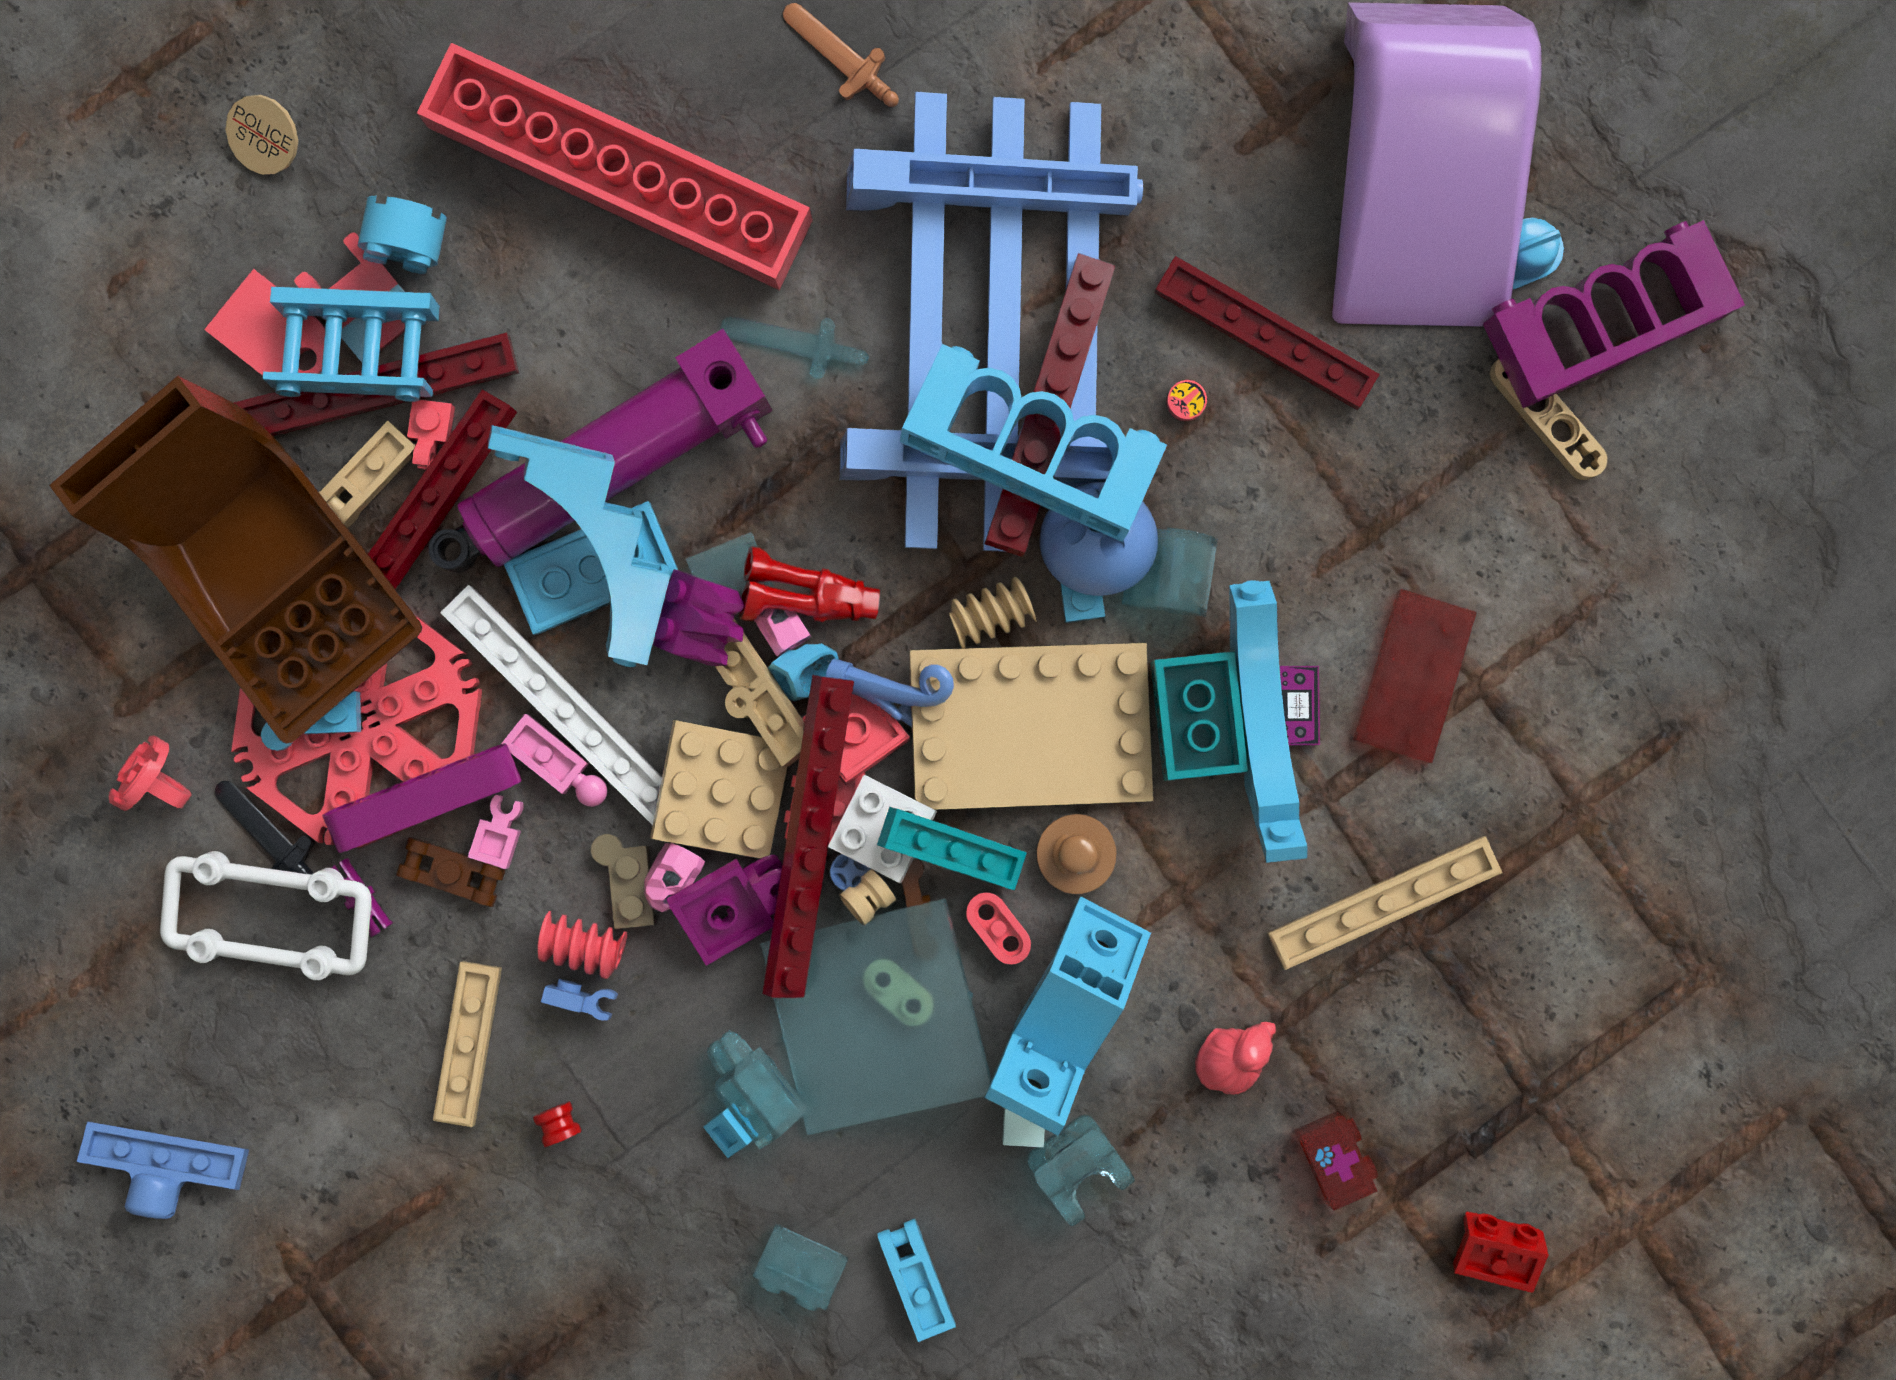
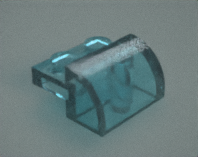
M1167 527V530L1157 529L1158 548L1155 560L1148 573L1137 584L1124 591L1122 604L1129 607L1164 610L1168 613L1206 617L1218 539L1207 534L1169 527Z

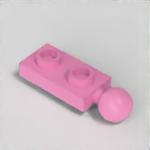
M524 714L501 743H506L511 754L561 794H566L570 787L573 786L576 788L577 799L585 806L594 807L605 800L608 791L605 781L596 775L585 776L582 773L590 763L529 714Z

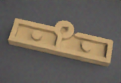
M743 632V642H728L725 645V652L728 655L727 666H715L726 684L733 687L726 696L725 707L727 712L735 718H750L781 766L788 767L800 757L805 722Z

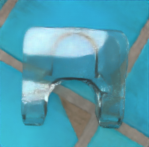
M1081 1115L1065 1126L1058 1136L1054 1134L1046 1140L1044 1147H1037L1032 1150L1027 1158L1028 1165L1034 1173L1037 1184L1070 1226H1075L1085 1218L1084 1211L1077 1199L1078 1186L1085 1178L1100 1174L1108 1177L1121 1190L1135 1182V1178L1124 1160L1096 1121L1089 1115Z

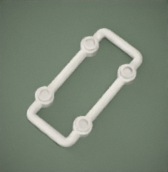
M218 851L205 853L198 858L180 856L172 859L166 865L160 934L163 942L168 947L187 951L189 957L199 963H207L222 956L301 968L304 975L312 980H322L332 973L354 975L363 969L367 959L372 898L369 889L364 884L357 881L344 880L341 873L333 868H324L309 875L230 863L228 858ZM181 873H193L194 877L204 885H214L227 878L308 890L311 897L319 902H328L340 895L354 897L355 908L350 959L337 958L335 952L327 946H316L303 953L224 941L222 936L213 929H203L191 936L178 934L177 922Z

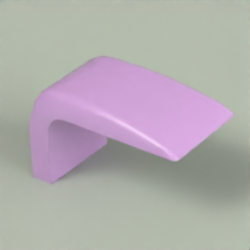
M1348 3L1344 43L1354 61V94L1332 317L1334 321L1340 324L1484 327L1483 323L1494 315L1492 308L1511 299L1542 76L1541 45L1535 25L1532 21L1506 6Z

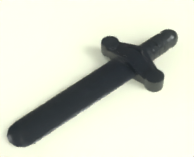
M221 781L217 784L215 796L218 801L276 861L271 869L309 875L314 874L304 863L310 849L315 844L313 838L309 835L301 836L292 845L233 783Z

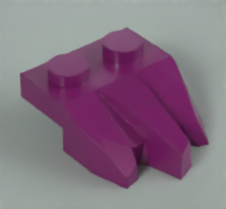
M674 569L668 583L652 645L677 656L706 665L727 666L728 655L725 652V645L728 642H743V628L733 621L734 616L741 612L745 606L739 592L724 585Z

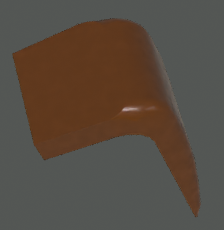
M180 376L175 377L49 485L74 518L123 544L149 567L283 743L288 744L297 740L418 637L422 631L420 621L284 447L244 409Z

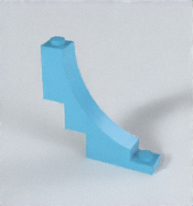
M492 425L488 438V449L495 450L494 455L505 460L519 461L520 456L527 458L524 468V480L539 488L560 504L577 522L596 551L609 588L610 623L606 642L608 657H612L615 663L627 667H635L637 663L647 665L671 574L668 565L634 557L643 522L641 511L605 502L615 464L613 455Z
M1251 580L1243 584L1229 585L1230 652L1235 651L1248 772H1244V786L1266 863L1307 858V843L1299 820V798L1291 763L1282 699L1278 652L1277 602L1270 581L1260 582Z

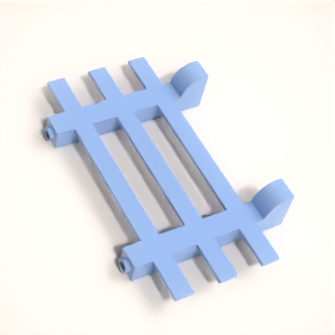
M915 92L913 152L869 149L853 150L847 170L846 210H878L891 207L896 202L912 203L908 414L942 346L945 205L990 207L987 368L1002 370L1011 376L1019 387L1022 209L1067 212V288L1078 253L1099 260V214L1129 215L1137 206V203H1141L1143 181L1142 179H1137L1138 166L1100 164L1101 104L1070 102L1068 162L1023 159L1024 99L993 97L991 157L946 154L947 94ZM1097 326L1071 406L1074 421L1082 416L1096 415ZM986 391V434H953L992 451L1009 416L1007 404L995 392ZM1018 422L1001 454L1009 459H1012L1019 437ZM847 428L840 442V480H878L890 476L906 477L905 548L937 549L939 478L983 479L901 443L900 436L902 430ZM1092 437L1078 438L1066 449L1053 479L1071 487L1089 482H1105L1112 466L1111 452L1106 444L1099 439ZM985 481L983 551H1003L984 544L1002 490L1001 487Z

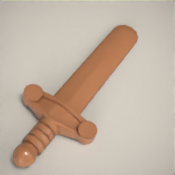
M790 3L785 7L783 18L786 23L848 77L845 84L839 89L843 99L850 100L855 94L867 88L879 100L883 101L886 106L895 107L898 104V95L891 91V88L876 76L881 64L885 60V55L880 48L873 49L864 60L801 5Z

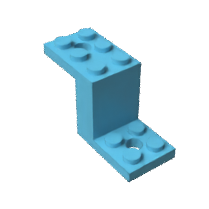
M1080 896L1074 906L1053 959L1016 1020L984 1098L1058 1136L1065 1126L1087 1066L1124 1010L1151 932ZM1097 940L1102 941V942H1104L1105 944H1107V945H1108V948L1103 947L1102 945H1100V944L1097 942ZM1028 1079L1037 1081L1042 1089L1032 1086Z

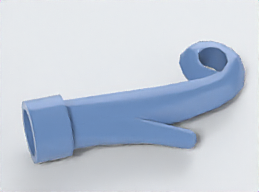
M832 659L826 672V677L854 681L852 694L879 706L896 720H901L903 714L893 703L918 707L936 706L944 703L950 697L954 688L950 672L940 665L931 664L921 671L919 677L920 688L901 684L853 667V664L838 659ZM930 677L938 679L940 689L935 690L931 686Z

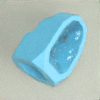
M822 643L805 644L796 650L784 652L770 664L768 669L786 696L792 701H797L809 697L812 675L826 676L832 659L839 660V657L835 650Z

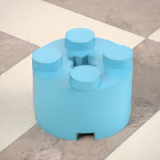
M369 196L366 201L358 240V247L364 250L363 259L378 264H387V259L403 263V269L418 274H426L427 268L437 266L447 217L441 213L438 219L432 217L433 208L413 201L387 197L386 204L376 203L377 196Z

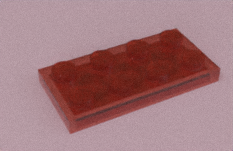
M1403 589L1397 591L1353 739L1354 741L1425 763L1433 762L1477 612Z

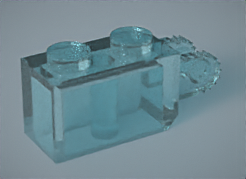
M726 1032L722 1035L720 1041L717 1040L711 1043L707 1048L709 1061L713 1062L712 1065L722 1076L715 1082V1093L760 1150L780 1137L810 1110L801 1099L800 1094L777 1069L775 1062L766 1055L761 1047L753 1051L746 1041L741 1039V1035L739 1036L738 1032Z

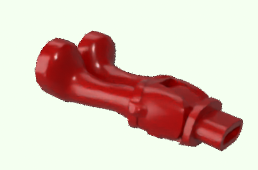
M751 546L747 552L743 574L744 581H747L741 595L745 606L739 612L740 620L754 621L766 609L797 612L812 616L815 621L820 622L850 618L852 621H858L860 617L876 619L879 608L880 589L865 587L864 581L858 580L855 582L845 576L832 573L829 569L822 568L820 571L782 563L772 559L764 549ZM773 581L809 588L810 595L773 588L759 582Z

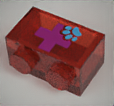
M1336 1111L1294 1130L1326 1204L1333 1211L1378 1192L1373 1179L1378 1178V1173L1369 1155L1364 1157L1361 1155L1356 1142L1361 1141L1362 1138L1352 1118L1346 1120L1345 1116Z

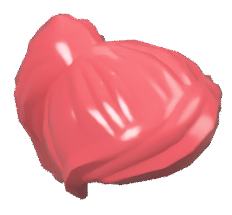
M1261 1022L1246 1030L1215 1028L1202 1044L1196 1057V1074L1200 1082L1209 1090L1222 1091L1225 1094L1235 1095L1247 1091L1259 1078L1262 1068L1269 1062L1273 1048L1271 1038L1276 1033L1275 1024Z

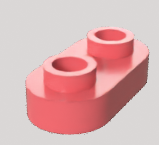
M982 892L975 895L969 901L966 910L970 925L999 961L1010 965L1022 962L1028 956L1031 949V940L1026 930L999 896L990 892ZM985 904L992 906L994 909L993 916L987 920L982 919L978 914L979 908ZM1008 936H1014L1018 940V947L1013 951H1008L1003 947V941Z

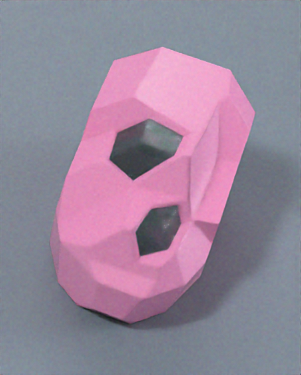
M766 609L754 620L777 657L787 650L795 649L812 637L796 612Z
M665 843L644 880V895L650 907L660 912L670 910L666 899L693 884L696 877L700 874L705 861L679 845Z

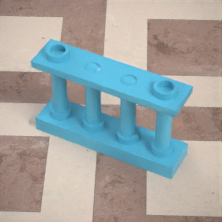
M271 287L270 303L283 317L287 318L282 372L263 371V380L277 394L287 397H298L301 395V392L392 395L398 400L416 402L419 401L420 397L433 396V389L424 378H417L421 325L426 324V321H439L440 306L431 293ZM308 316H322L326 320L321 374L298 373L303 320H307ZM347 318H362L366 322L361 375H338L342 322L347 321ZM386 319L401 320L405 323L401 377L378 376L382 324L386 323Z

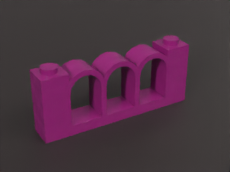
M1704 220L1692 226H1689L1687 221H1684L1664 231L1666 238L1663 241L1646 246L1623 263L1622 266L1615 264L1600 266L1577 283L1574 288L1567 286L1555 287L1548 290L1534 302L1529 298L1516 304L1514 298L1492 308L1494 315L1485 321L1483 326L1523 409L1729 316L1745 306ZM1642 262L1655 263L1664 270L1686 315L1662 325L1641 282L1639 272ZM1594 283L1607 284L1616 291L1634 325L1638 337L1613 347L1591 299V289ZM1545 305H1556L1568 312L1591 357L1590 359L1564 369L1543 324L1542 312Z

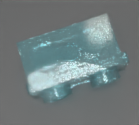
M776 1224L753 1277L759 1279L758 1284L770 1292L780 1294L781 1290L796 1296L795 1302L804 1308L816 1311L819 1307L827 1310L848 1257Z

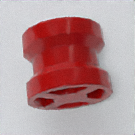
M570 1101L532 1117L535 1125L540 1126L543 1136L541 1141L544 1147L559 1143L582 1131L579 1123L573 1121L571 1115L573 1107Z

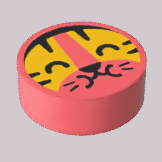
M1183 380L1176 383L1167 396L1168 411L1174 418L1180 421H1192L1198 418L1207 404V395L1204 388L1192 380Z

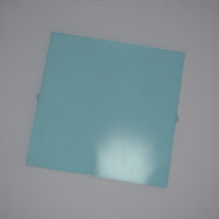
M946 898L874 915V918L865 926L858 920L816 929L804 998H774L782 1030L781 1040L786 1046L807 1135L980 1098L986 1095L992 1079L972 1004L973 993L968 988ZM770 941L760 943L766 967Z

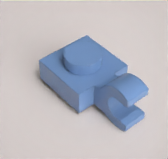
M558 979L557 984L552 983L545 986L541 999L542 1003L578 1013H588L598 1020L611 1019L612 1013L602 1011L599 1007V1001L602 997L616 999L618 993L614 990L601 989L590 995V993L581 991V984L563 979Z

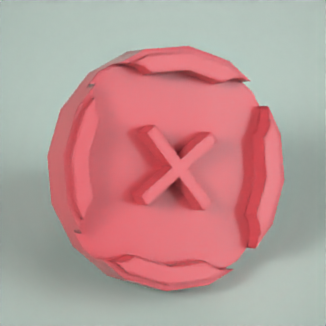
M154 735L148 738L150 744L146 742L139 744L120 769L117 781L121 782L118 791L112 788L109 792V803L123 811L131 809L146 792L181 809L192 796L186 787L160 772L169 752V744Z

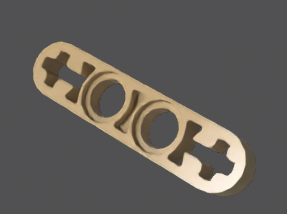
M1498 358L1490 370L1493 384L1569 473L1580 480H1590L1601 474L1607 465L1605 450L1560 397L1554 394L1546 398L1545 408L1541 412L1532 411L1528 407L1523 409L1509 378L1505 379L1502 375L1505 370ZM1563 421L1569 425L1571 436L1568 441L1561 442L1553 437L1551 428L1554 422ZM1580 439L1583 444L1576 447L1578 451L1575 449L1568 454L1565 449ZM1580 453L1584 456L1588 454L1593 455L1595 459L1591 465L1594 470L1590 466L1583 469L1579 465L1583 460Z

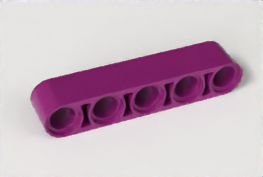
M503 743L339 806L323 814L322 817L338 853L508 789L520 783L522 779L507 744Z

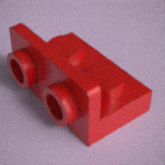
M1467 1211L1463 1218L1465 1234L1453 1261L1454 1273L1533 1293L1549 1256L1543 1231L1529 1224H1516L1497 1219L1490 1214H1477Z

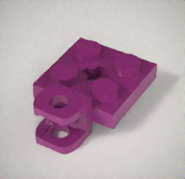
M777 855L765 856L743 869L738 860L735 859L666 899L670 909L706 966L773 927L774 921L771 915L776 910L778 895L775 894L779 891L782 863ZM718 906H730L726 910L727 917L723 919L718 915L711 917L714 909Z

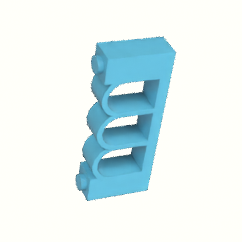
M942 344L902 427L900 442L1123 542L1132 526L1167 444L1160 442L1155 434L1146 430L1136 431L1129 428L1125 437L1116 423L1098 415L1082 416L1074 421L1073 413L1067 403L1052 393L1044 391L1032 392L1021 398L1020 388L1011 376L1002 370L993 368L978 369L980 360L975 359L968 350L958 346L951 348ZM977 391L995 392L1003 398L1008 406L1009 416L992 451L949 432L963 402L969 395ZM1029 414H1041L1049 417L1056 423L1060 431V443L1045 475L1001 455L1017 422ZM1092 437L1099 439L1106 444L1111 452V470L1098 498L1053 479L1066 449L1078 438Z

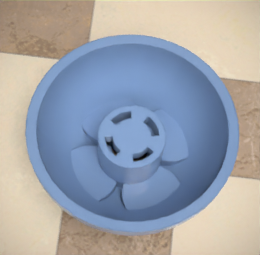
M1089 482L1073 488L1098 498L1105 482ZM1143 501L1123 542L1050 509L1043 520L1040 532L1041 555L1051 574L1064 586L1076 592L1093 596L1116 594L1137 584L1150 570L1158 548L1157 527L1149 508Z

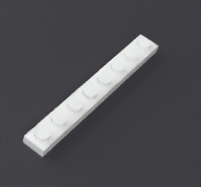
M468 585L440 613L653 825L662 776L472 586Z

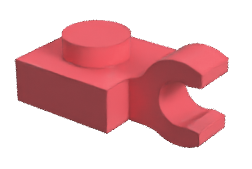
M427 400L412 402L407 438L411 441H418L412 458V464L417 465L418 469L426 470L436 456L437 445H444L451 435L455 407L451 403Z

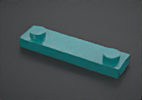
M890 806L877 846L1011 890L1016 888L1027 852Z

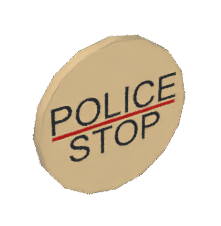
M263 95L246 96L234 103L227 115L225 130L228 144L235 157L246 168L262 175L276 174L289 167L297 153L298 136L295 124L288 111L276 100Z

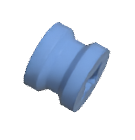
M840 854L832 862L830 873L834 884L841 890H845L848 887L857 886L860 883L861 876L871 868Z

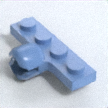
M87 1122L77 1162L128 1172L131 1177V1183L124 1206L126 1211L142 1217L168 1219L175 1214L180 1190L187 1182L240 1190L249 1149Z

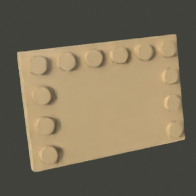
M1147 643L909 651L910 686L920 688V673L926 666L931 664L946 668L954 682L952 694L944 703L930 707L911 706L914 800L934 810L1153 801ZM930 677L931 686L935 690L940 689L938 679Z

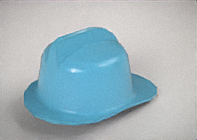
M1537 218L1523 219L1513 289L1546 277L1555 271L1562 261L1564 247L1561 234L1558 229L1556 230L1554 226L1545 220Z

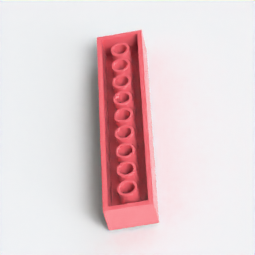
M453 43L450 44L417 111L418 116L425 125L437 133L780 290L813 221L810 207Z

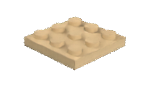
M673 720L650 838L760 859L770 855L787 767L781 766L763 737Z

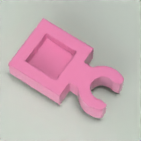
M495 795L490 803V811L493 815L492 821L480 819L468 857L503 869H509L521 833L520 830L510 827L512 821L522 814L523 802L515 801L512 811L506 814L501 810L503 796Z

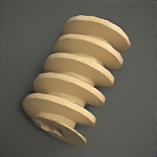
M1017 577L1011 579V591L1002 582L997 583L996 596H993L987 588H983L981 590L980 602L972 593L967 594L966 607L957 599H953L951 612L949 613L961 649L966 648V636L968 635L976 644L980 643L981 630H984L991 639L995 638V625L999 624L1006 633H1009L1010 620L1012 619L1021 628L1025 627L1026 614H1029L1037 622L1028 593Z

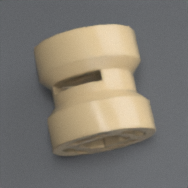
M872 869L861 876L860 883L857 886L848 887L839 894L844 905L863 926L874 918L875 911L880 907L887 908L896 900L887 884Z

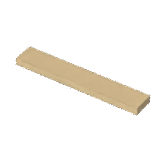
M1482 836L1267 932V935L1282 968L1287 970L1499 875L1502 871L1486 836Z

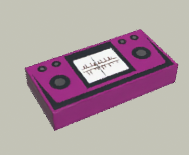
M1279 666L1288 745H1320L1319 666Z

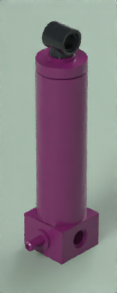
M723 328L675 357L680 368L559 441L613 455L615 464L605 502L720 431L728 439L743 429L754 448H760L767 443L768 439L757 423V420L773 410ZM732 380L727 388L723 390L717 389L723 381ZM524 463L458 503V509L464 520L463 524L454 530L445 529L437 532L429 543V555L437 566L453 573H462L469 570L474 565L477 557L481 555H487L494 565L500 567L575 520L545 492L524 480ZM452 542H459L461 546L459 557L456 560L448 561L445 556L447 546Z

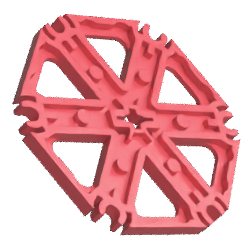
M418 616L416 617L422 625V631L417 638L432 648L435 653V661L427 669L384 686L386 663L353 692H360L361 714L376 712V714L367 717V720L362 722L363 729L361 732L302 734L287 749L281 751L271 750L264 745L262 738L254 732L255 706L240 688L231 752H238L242 748L248 747V752H241L233 759L235 763L250 760L253 764L251 773L241 777L242 782H254L261 778L260 782L246 788L318 843H323V834L327 828L322 817L323 814L369 795L374 760L404 782L474 754L482 689H477L469 694H466V689L477 687L480 681L478 678L468 681L462 680L461 671L465 667L472 665L471 660L461 659L454 664L452 662L459 656L466 655L467 653ZM371 700V703L365 706L363 705L365 702ZM453 704L459 711V722L455 750L449 758L442 759L399 726L443 706ZM351 735L350 738H347V739H345V740L342 741L343 738L348 737V736ZM330 755L323 808L317 814H308L278 790L277 779L283 774ZM327 829L324 836L325 845H335ZM392 833V834H389V835L384 836V837H382V838H379V839H377V840L371 841V842L366 843V844H364V845H361V846H359V847H357V848H362V847H364V846H367V845H369V844H371V843H374V842H376V841H378V840H381V839H383V838H385V837H388V836H390V835H393V834H395V833Z

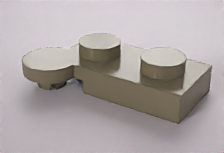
M612 834L598 836L591 845V854L597 863L608 866L614 929L655 925V909L650 907L644 895V880L651 868L648 845L623 848L620 839Z

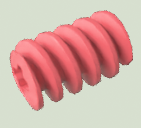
M548 911L539 933L537 945L538 958L542 962H547L553 954L554 964L562 966L569 957V967L571 970H578L584 962L585 973L589 975L593 974L600 965L601 978L608 979L620 963L626 945L627 932L624 931L620 938L615 941L613 940V928L608 927L601 937L598 936L597 923H593L587 932H583L582 919L578 918L572 928H568L567 915L563 914L557 923L554 924L552 923V913Z

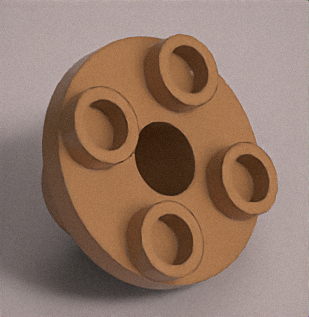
M1081 814L1066 815L1053 821L1043 831L1037 845V862L1042 875L1052 886L1066 893L1083 894L1099 888L1110 877L1116 863V846L1109 830L1098 820Z

